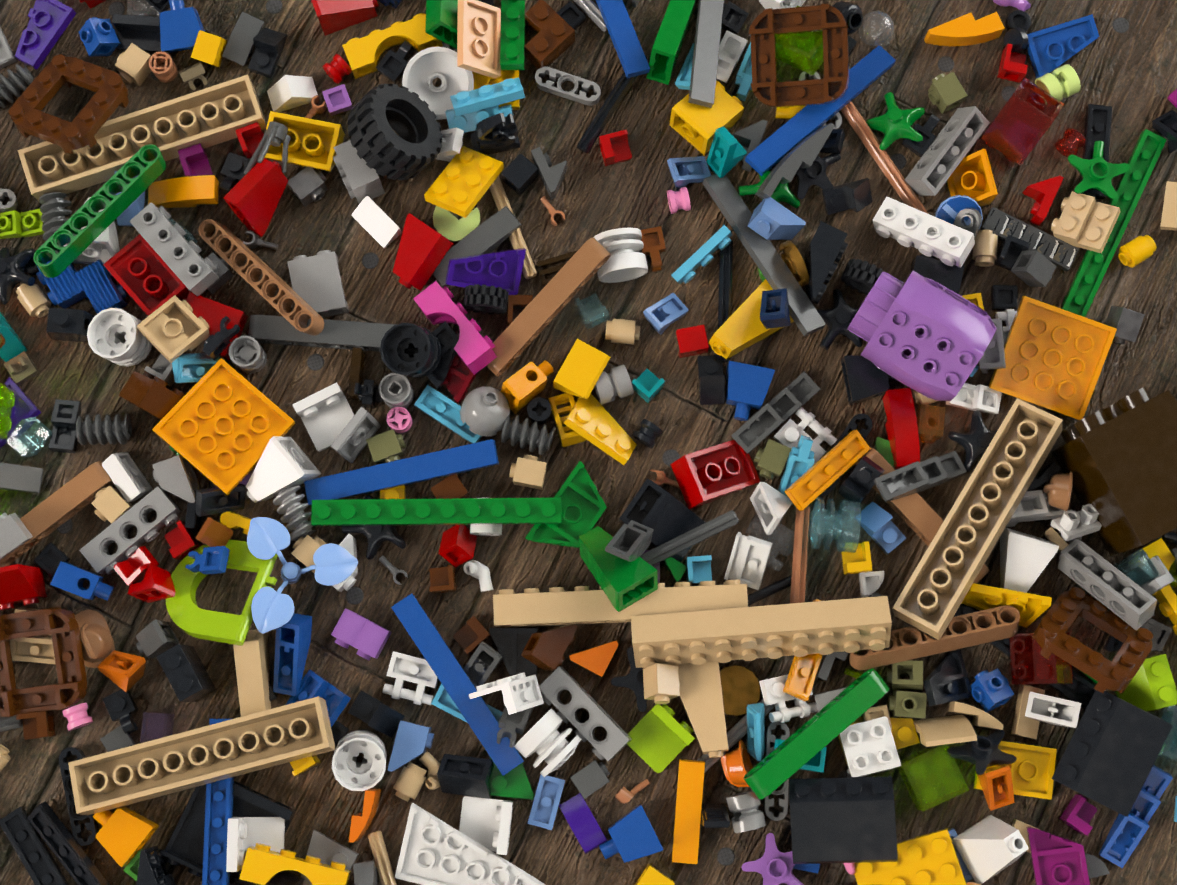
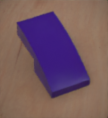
M581 793L559 805L585 854L607 842L603 831Z

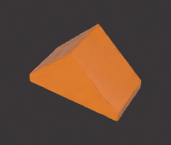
M616 640L569 655L570 660L586 670L603 677L618 647V642Z
M114 650L97 668L118 687L127 692L144 675L146 660L144 657Z
M997 765L986 769L982 775L977 774L990 811L1015 803L1012 773L1008 765Z

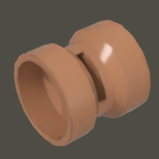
M161 51L154 53L150 57L149 67L160 82L168 83L177 77L178 68L169 54Z

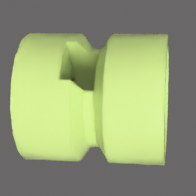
M1068 64L1055 69L1052 74L1047 73L1037 78L1034 84L1037 96L1047 107L1060 102L1063 97L1068 98L1078 93L1081 88L1076 71Z

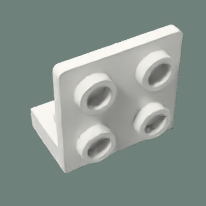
M337 382L292 404L296 413L301 417L318 452L330 447L354 416Z
M525 672L476 686L477 692L469 694V698L472 699L502 690L503 702L509 715L544 704L536 674L526 677Z
M886 716L849 725L839 734L849 768L846 770L848 778L864 777L901 766Z
M464 796L459 831L487 849L496 852V854L507 855L514 801Z
M281 817L229 818L226 872L242 870L247 848L250 846L255 847L256 843L271 846L270 851L280 853L281 849H284L285 819Z

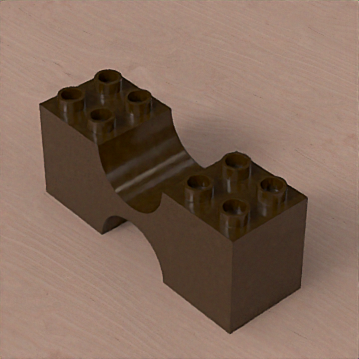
M1143 387L1107 408L1081 419L1061 432V436L1066 444L1053 451L1052 454L1064 474L1073 473V491L1082 507L1092 504L1098 511L1097 520L1102 526L1097 533L1110 556L1143 546L1177 528V400L1169 390L1152 398L1147 388Z

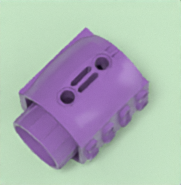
M883 271L847 329L868 342L861 356L874 363L879 369L928 398L937 401H951L958 394L978 364L997 328L983 309L936 281L912 271L904 283Z

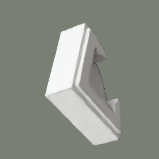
M884 571L860 572L858 574L861 598L870 596L879 589L884 580Z

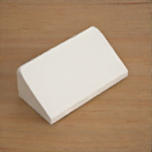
M369 196L362 200L351 215L384 249L402 233L400 228Z

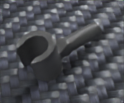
M251 231L245 232L247 236L253 237L251 242L243 241L249 248L254 249L258 246H263L274 250L278 249V244L263 241Z
M384 556L380 557L379 561L393 574L394 582L402 585L396 580V574L401 572L408 578L407 573L404 570H398Z

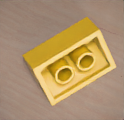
M270 111L266 130L271 121L278 122L288 128L287 135L291 137L288 145L287 163L326 171L333 169L335 165L333 156L337 155L333 147L342 144L345 136L341 124ZM283 143L279 147L270 145L264 158L282 162Z

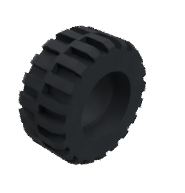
M380 84L377 87H373L351 109L348 116V136H351L350 142L353 148L357 149V155L360 159L363 158L367 162L366 165L370 169L374 168L377 170L376 173L381 176L387 175L389 179L408 180L417 176L437 158L442 148L441 126L436 121L434 111L428 108L429 105L425 100L422 101L418 94L415 92L411 93L408 91L409 88L404 86L398 87V84Z

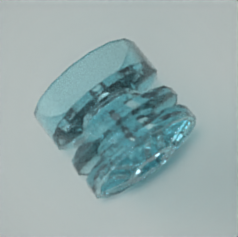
M817 497L810 513L809 535L811 548L818 550L823 539V548L828 551L832 540H836L838 552L855 553L861 527L860 502L842 500L839 509L835 510L834 500L829 498L825 509L824 499Z

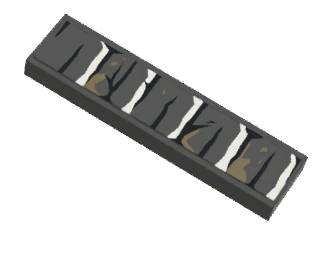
M994 207L990 209L980 229L992 230L993 234H996L1001 240L1011 235L1029 242L1030 247L1028 250H1038L1055 266L1066 272L1070 270L1079 251V248Z

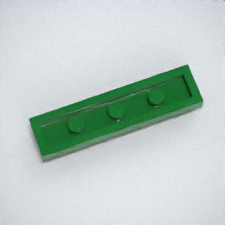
M501 0L500 68L501 70H524L525 0Z

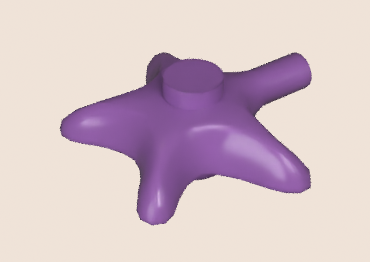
M768 833L766 836V848L763 857L755 861L745 862L741 867L746 872L760 873L763 877V885H779L781 883L804 885L793 874L792 870L795 864H793L792 851L780 852L776 846L773 833Z

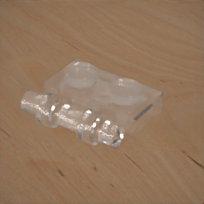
M756 513L745 532L753 537L773 543L766 567H772L779 572L784 563L777 560L776 557L778 553L786 558L790 555L794 547V532L779 523L771 535H766Z

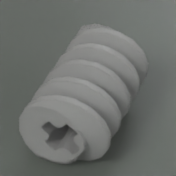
M300 485L287 487L273 495L276 497L273 500L274 505H280L277 509L278 514H284L281 517V522L288 523L285 527L288 532H292L290 534V541H296L302 536L306 537L316 532V530L311 529L313 527L311 521H308L312 512H304V509L309 504L300 503V500L305 495L296 494V491L301 488Z

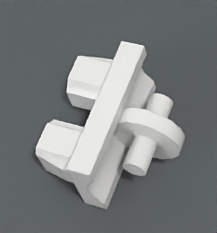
M1092 504L1084 505L1081 511H1065L1062 517L1053 519L1050 524L1053 528L1059 530L1061 537L1069 543H1072L1077 538L1081 540L1084 535L1099 531L1102 526L1097 520L1099 513Z

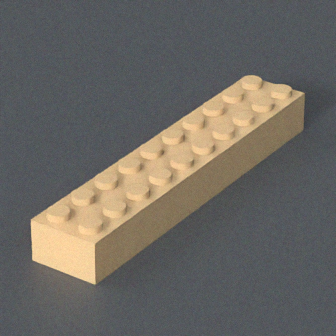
M247 74L108 120L94 135L97 144L91 149L87 145L73 150V154L64 153L61 146L45 141L20 149L18 153L31 195L39 201L40 196L46 193L60 192L69 194L108 181L115 171H118L145 145L153 144L157 146L166 162L178 158V150L199 143L205 149L238 138L235 130L258 122L261 129H265L267 124L254 85Z
M1018 398L1015 400L892 609L895 617L938 640L941 639L1061 434L1063 419Z
M726 580L723 582V585H715V581H701L698 584L699 586H690V582H676L674 587H665V583H658L656 591L620 612L614 608L600 586L599 590L589 591V586L574 587V591L567 592L564 591V587L549 588V592L540 593L539 588L524 589V593L515 594L513 589L499 590V594L493 595L494 626L496 628L624 623L631 622V616L748 607L747 584H741L740 580Z
M887 596L631 616L636 668L643 669L656 663L675 666L691 663L702 665L706 662L727 663L731 660L742 659L753 661L756 658L767 657L778 659L782 656L794 655L796 657H803L807 654L818 653L829 655L833 652L843 651L854 653L859 650L868 649L880 651L884 648H889L892 626Z
M318 696L68 762L76 814L88 816L336 750L326 700Z

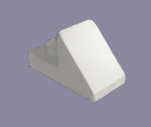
M457 127L440 131L442 133V148L436 158L437 160L450 162L456 154H460L464 131Z

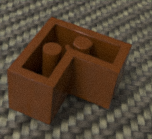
M539 0L525 13L526 26L535 34L524 46L525 57L537 69L548 67L575 42V30L544 0Z
M134 371L118 396L162 420L186 394L176 388L173 391L167 389V382L146 371L143 375Z

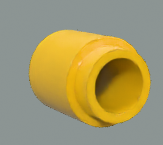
M1149 235L1138 236L1119 248L1118 258L1123 265L1133 268L1153 255V252L1157 249L1156 243Z

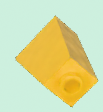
M766 279L711 337L708 344L717 355L728 359L784 328L766 329L760 320L762 291L773 290ZM790 316V324H791L792 322H794V320H793L792 317Z

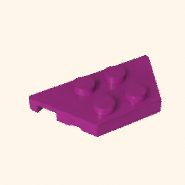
M1031 826L1026 827L1036 885H1090L1084 846L1082 844Z

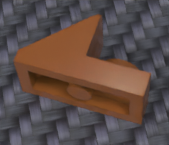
M208 516L195 539L210 547L226 546L233 535V530Z

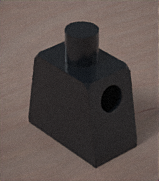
M49 308L47 334L52 340L88 342V326L94 315L84 310ZM88 323L87 329L85 330L84 324Z
M844 356L841 360L849 406L884 395L887 390H890L889 382L897 381L863 356Z

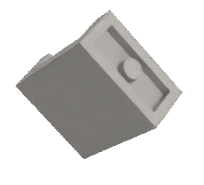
M330 250L319 251L317 255L310 257L299 255L294 257L293 260L287 261L292 289L322 318L349 312L338 265V256L335 251L331 252Z

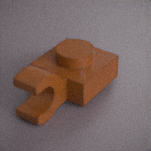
M659 226L641 230V241L644 247L641 253L649 255L652 272L661 271L662 261L660 253L666 252L662 228Z

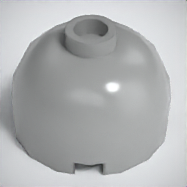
M482 386L472 390L465 397L460 409V417L463 424L465 422L470 427L469 430L480 436H493L498 431L503 430L506 418L510 414L509 402L505 395L498 389L490 386Z

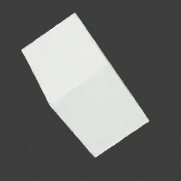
M285 75L267 90L273 112L278 113L311 103V99L318 95L313 78L307 76Z
M761 481L750 497L766 535H771L793 502L789 497Z
M1030 692L1025 717L1053 725L1077 728L1082 703Z

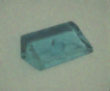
M1143 549L1136 551L1113 565L1139 586L1157 577L1159 574Z

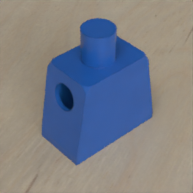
M169 0L171 10L160 12L161 51L173 53L193 49L198 32L200 30L205 32L198 11L194 7L185 8L183 0Z
M729 361L726 375V404L736 406L734 419L748 421L750 409H761L775 369Z
M60 561L50 584L88 600H94L95 597H99L109 601L114 587L102 583L104 577ZM85 580L90 581V587L88 589L83 588V582Z
M641 804L611 825L608 831L612 839L599 845L605 859L620 853L624 863L664 850Z

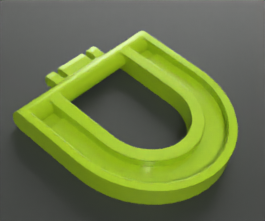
M229 540L225 546L230 549L226 568L257 573L242 614L236 615L205 610L197 606L195 599L197 588L208 574L188 570L186 565H191L195 561V559L188 555L178 564L171 575L176 593L174 597L166 599V607L174 623L188 635L199 639L242 646L253 621L251 610L253 597L261 588L271 587L268 585L275 586L277 579L270 577L278 555L275 554L269 560H261L251 554L247 542ZM204 544L193 551L202 554L203 548L210 546Z

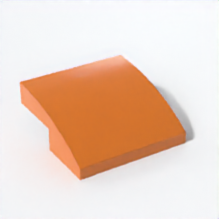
M370 788L365 790L363 813L354 814L351 818L349 842L354 843L358 841L368 830L378 808L381 789Z

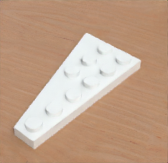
M414 803L411 804L396 869V879L421 885H546Z

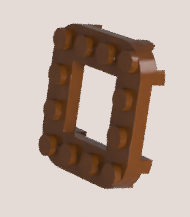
M829 4L782 9L768 8L755 18L749 29L752 64L751 88L759 101L767 106L779 108L830 104L844 96L849 85L848 27L844 16L838 9ZM823 31L824 78L777 82L776 35Z
M59 54L54 56L52 62L39 73L15 101L8 113L21 135L25 138L32 135L61 146L64 153L73 154V150L87 145L91 149L97 144L94 135L118 106L127 107L129 103L127 98L128 90L118 73L75 57H65ZM72 84L96 92L72 122L41 111L63 85L70 88Z
M1072 587L1070 591L1063 592L1041 620L1032 637L1042 648L1040 654L1048 660L1052 653L1098 681L1094 689L1101 693H1104L1106 689L1118 691L1120 694L1123 693L1153 646V634L1151 631L1141 627L1136 631L1100 601L1085 594L1078 587ZM1079 616L1123 642V645L1112 661L1082 644L1078 639L1066 634Z
M52 607L0 615V714L2 717L50 710L58 711L75 705L85 697L87 678L80 630L72 611ZM51 634L58 683L16 689L9 640Z

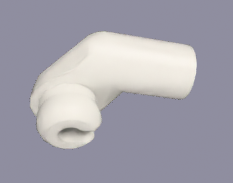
M470 560L464 564V572L479 580L481 592L493 590L490 571L487 566L476 560Z

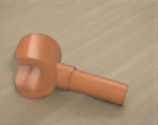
M318 95L311 99L312 108L305 118L312 119L316 113L321 114L325 112V101L322 105H316L319 102Z
M543 196L540 200L551 215V224L554 226L558 225L554 220L555 215L561 216L562 220L565 221V214L560 210L556 211L547 198Z
M650 470L657 474L656 480H651L657 485L668 484L680 489L678 482L666 477L663 471Z
M645 779L632 788L631 791L623 786L615 797L623 804L628 803L634 795L647 787L650 782L648 779Z

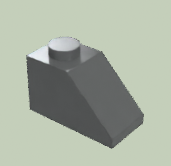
M157 619L149 623L136 635L138 640L136 646L141 655H146L147 658L154 659L156 656L180 644L169 622Z

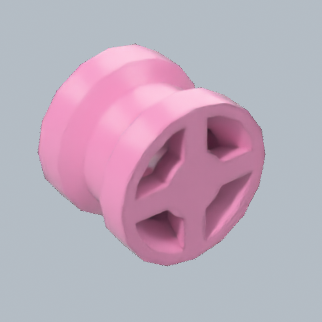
M682 187L679 191L667 190L671 214L677 213L678 210L682 209L685 211L691 210L687 187Z
M403 407L392 408L386 416L388 426L398 434L406 433L412 427L413 419L409 411Z
M87 703L78 704L62 711L63 716L68 720V731L93 723L92 717L88 716Z

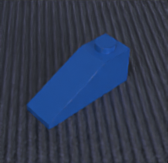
M294 613L288 623L276 628L273 692L290 696H297L299 693L311 642L312 616Z

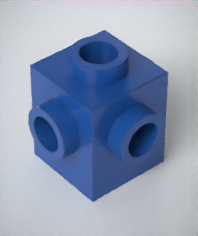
M89 18L79 31L81 41L89 56H110L120 44L110 19Z
M998 668L991 672L984 670L974 677L976 679L975 682L971 685L973 698L980 703L985 712H990L1006 704L1014 695L1009 686L1008 679L1001 674Z

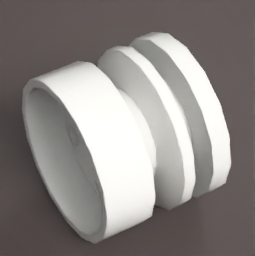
M631 227L618 228L594 236L611 254L606 263L597 271L599 281L604 283L624 282L639 278L648 273L646 255L639 253L644 247L641 241V230Z
M109 308L102 310L93 317L88 326V343L94 353L119 366L130 367L139 364L149 354L152 344L137 329V325L142 321L122 309Z
M552 708L514 746L525 758L534 752L539 755L533 764L535 768L543 760L548 764L540 772L543 777L558 770L575 752L578 743L582 740L578 735L570 742L565 739L573 730L571 727L561 734L557 731L563 719Z
M356 730L347 733L339 740L334 751L332 770L335 779L343 787L351 791H365L373 788L381 781L386 770L387 751L384 742L376 734L368 730ZM359 753H363L365 758L361 763L357 762L356 756Z

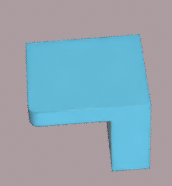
M712 555L686 557L687 582L697 584L701 581H712Z

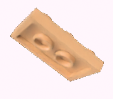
M458 0L457 67L494 79L500 77L501 9L478 0Z

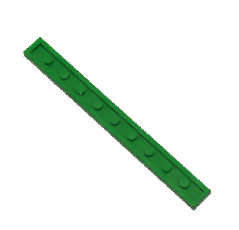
M1147 129L1142 131L1128 161L1130 170L1122 174L1115 189L1118 193V198L1111 199L1108 204L1119 207L1121 212L1102 254L1087 250L1062 303L1061 309L1083 317L1086 316L1167 139Z
M561 497L312 500L311 525L562 524Z

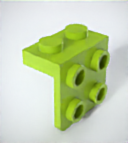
M655 704L628 733L632 740L627 745L656 773H661L695 739L691 735L694 730L684 721L679 724L673 718L675 712L667 704L662 706Z

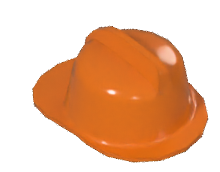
M740 740L739 748L724 754V757H721L720 760L724 775L732 785L736 787H749L743 778L753 768L745 743L743 740Z

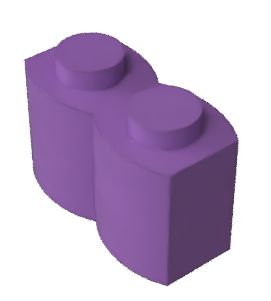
M345 608L331 635L336 637L335 643L346 649L351 645L358 649L357 655L370 660L371 657L378 659L391 631Z

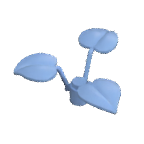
M256 517L251 519L247 535V545L251 554L261 560H269L277 554L283 565L281 577L284 582L280 585L277 592L271 587H263L253 597L251 606L252 617L258 631L261 634H265L282 627L290 621L294 614V603L289 595L281 594V592L288 584L298 582L301 574L315 570V579L319 584L333 586L346 580L355 571L358 560L340 545L329 543L320 546L313 555L315 565L300 569L299 565L294 562L287 563L280 551L290 545V534L287 528L271 518Z

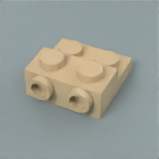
M1072 191L1070 197L1063 199L1061 204V211L1063 212L1060 218L1053 220L1051 231L1054 237L1072 246L1102 254L1121 211L1119 207L1096 202L1093 196L1077 194Z
M176 295L137 325V329L170 363L188 349L190 351L195 349L210 336L208 330L210 326L201 316L197 318L192 313L193 309L190 304L184 299L180 301Z

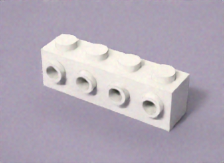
M887 196L873 218L874 228L878 235L884 238H894L905 247L912 246L925 256L931 257L933 255L948 266L955 265L961 268L975 244L974 233Z

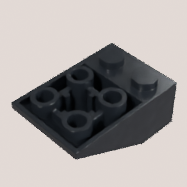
M822 221L804 255L809 275L806 295L812 304L815 303L817 305L827 288V285L823 283H829L838 266L834 261L839 263L848 245L845 242L847 233Z
M648 478L619 518V523L622 525L624 523L628 524L633 520L654 529L650 544L655 548L706 523L669 492ZM691 547L671 557L681 562Z
M158 846L140 851L136 885H176L172 874H168L166 870V856L160 854L162 849L159 850Z

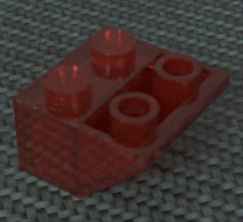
M1034 633L1015 634L1009 638L1013 685L1073 684L1072 665L1053 653L1048 660L1040 654L1042 648L1036 640L1032 639Z

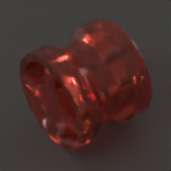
M1067 128L1063 133V138L1056 142L1055 148L1059 153L1068 158L1071 154H1078V148L1084 146L1086 139L1079 131Z

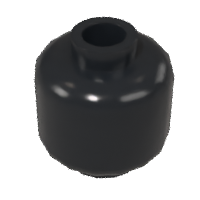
M839 1L833 5L844 16L847 22L848 35L855 33L863 22L861 8L856 4Z

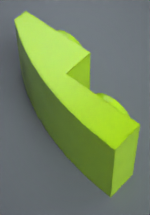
M40 209L21 213L15 210L0 213V239L43 235L45 233L42 230L44 223L41 221V215L43 214Z

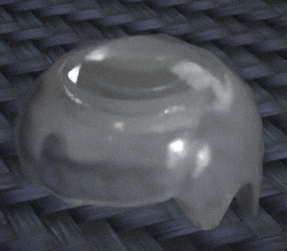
M882 11L869 12L863 17L862 25L858 29V35L862 42L873 48L878 45L887 46L895 36L894 22L888 14Z

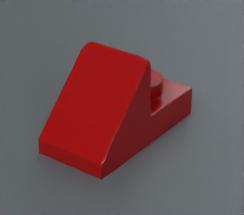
M1059 175L1029 185L1022 192V194L1036 200L1030 210V213L1033 214L1030 223L1039 226L1045 220L1064 177Z
M149 564L144 579L139 583L131 584L127 594L150 603L172 598L175 596L176 591L170 572Z

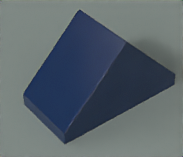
M787 288L762 291L760 320L766 329L791 326Z

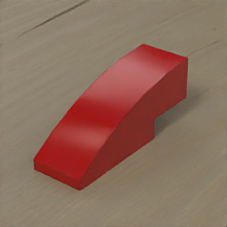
M911 388L887 390L882 400L887 417L885 427L895 469H900L916 461L920 463L919 434Z

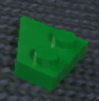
M493 762L494 767L488 781L491 795L534 800V793L523 763L503 776Z

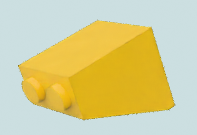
M716 81L714 105L712 108L689 103L688 94L671 110L669 125L704 156L710 151L716 129L724 126L729 131L742 117L744 111L742 102L736 96L731 97L719 81Z

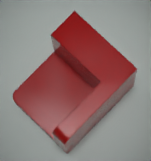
M1008 43L1002 52L997 78L1020 83L1027 73L1028 65H1025L1026 55L1012 53L1013 44Z
M258 122L235 130L242 150L249 159L252 158L264 136Z
M627 130L599 136V146L605 166L632 159Z
M704 325L676 330L679 358L708 353L709 345Z
M182 520L176 522L178 526L164 535L171 547L169 549L171 555L177 560L185 558L189 552L200 547L193 533L185 528V522Z
M455 525L443 532L438 554L456 568L474 557L477 536L470 534V530L465 525Z
M142 546L127 560L116 563L113 568L127 585H131L144 579L149 564L157 567L160 564L148 549Z

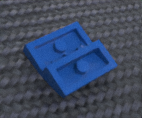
M309 669L301 681L298 695L291 696L285 705L319 696L326 700L332 727L351 698Z

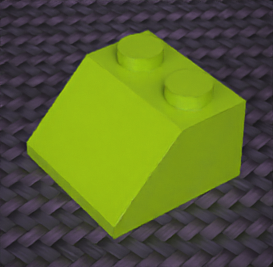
M1166 654L1147 657L1127 689L1121 694L1115 691L1117 697L1146 712L1177 705V689Z

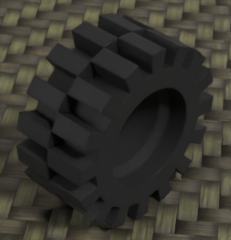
M850 259L841 276V280L845 282V285L851 286V289L858 290L857 292L868 295L883 270L876 268V265H871L867 261L862 262L861 259Z
M469 285L465 288L463 307L475 313L504 314L507 312L509 292L500 287L495 288V286Z

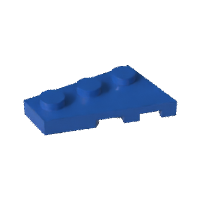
M1093 14L1027 34V50L1036 79L1052 72L1099 37Z

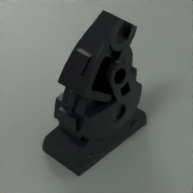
M499 113L477 123L475 133L470 134L473 150L485 155L521 148L513 114H508V116L504 117V113Z

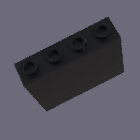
M234 781L232 817H281L285 819L286 834L297 810ZM206 784L195 787L166 849L160 852V854L166 856L165 861L175 866L180 864L189 867L188 872L198 877H202ZM242 870L230 872V885H261L239 879Z

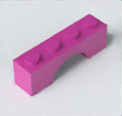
M435 281L413 299L433 325L446 321L459 326L460 336L454 350L475 375L497 358L492 350L496 346L487 335L484 337L480 335L479 332L482 329L473 318L470 321L466 318L465 315L468 312L460 302L455 304L451 300L454 298V295L445 285L442 288Z

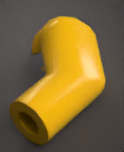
M805 106L776 108L775 118L791 119Z

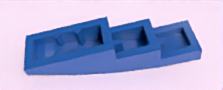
M1153 765L1129 816L1126 817L1120 813L1118 814L1100 850V856L1121 868L1124 867L1150 827L1148 822L1161 803L1160 797L1173 779L1169 773Z

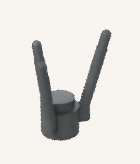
M274 121L269 123L268 129L265 130L261 142L244 171L245 175L251 170L256 160L258 163H262L270 145L279 147L281 143H283L282 172L286 173L288 145L291 137L287 135L288 128L285 125Z

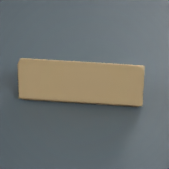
M1024 684L1019 685L1011 734L1037 740L1040 721L1025 717L1029 693L1045 694V690Z

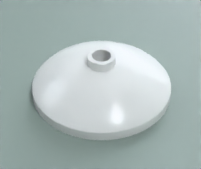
M429 47L415 54L407 63L403 73L402 86L409 88L408 91L411 93L415 92L418 94L419 98L422 101L425 100L429 105L428 108L434 111L436 120L447 119L446 110L453 109L450 96L462 91L473 90L474 78L472 71L457 67V52L445 47ZM435 78L441 79V85L438 87L433 85Z

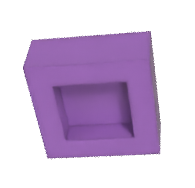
M345 84L322 91L331 116L353 108Z

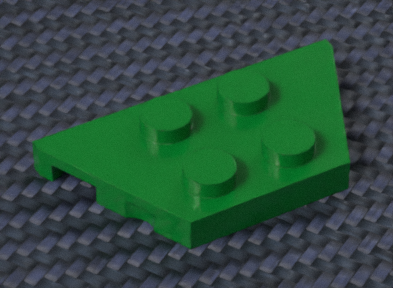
M579 461L554 496V498H562V524H535L525 537L526 540L579 548V536L592 530L606 511L607 506L581 461Z

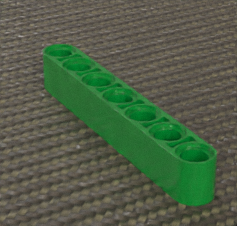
M153 144L143 146L36 250L33 259L44 276L54 278L60 275L164 172L166 162L157 146Z
M874 668L867 670L753 767L743 779L759 800L764 799L881 699L890 688Z

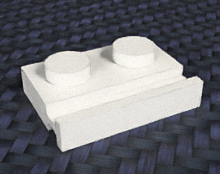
M738 532L724 579L740 580L741 584H747V587L759 590L773 543L750 535L745 536Z

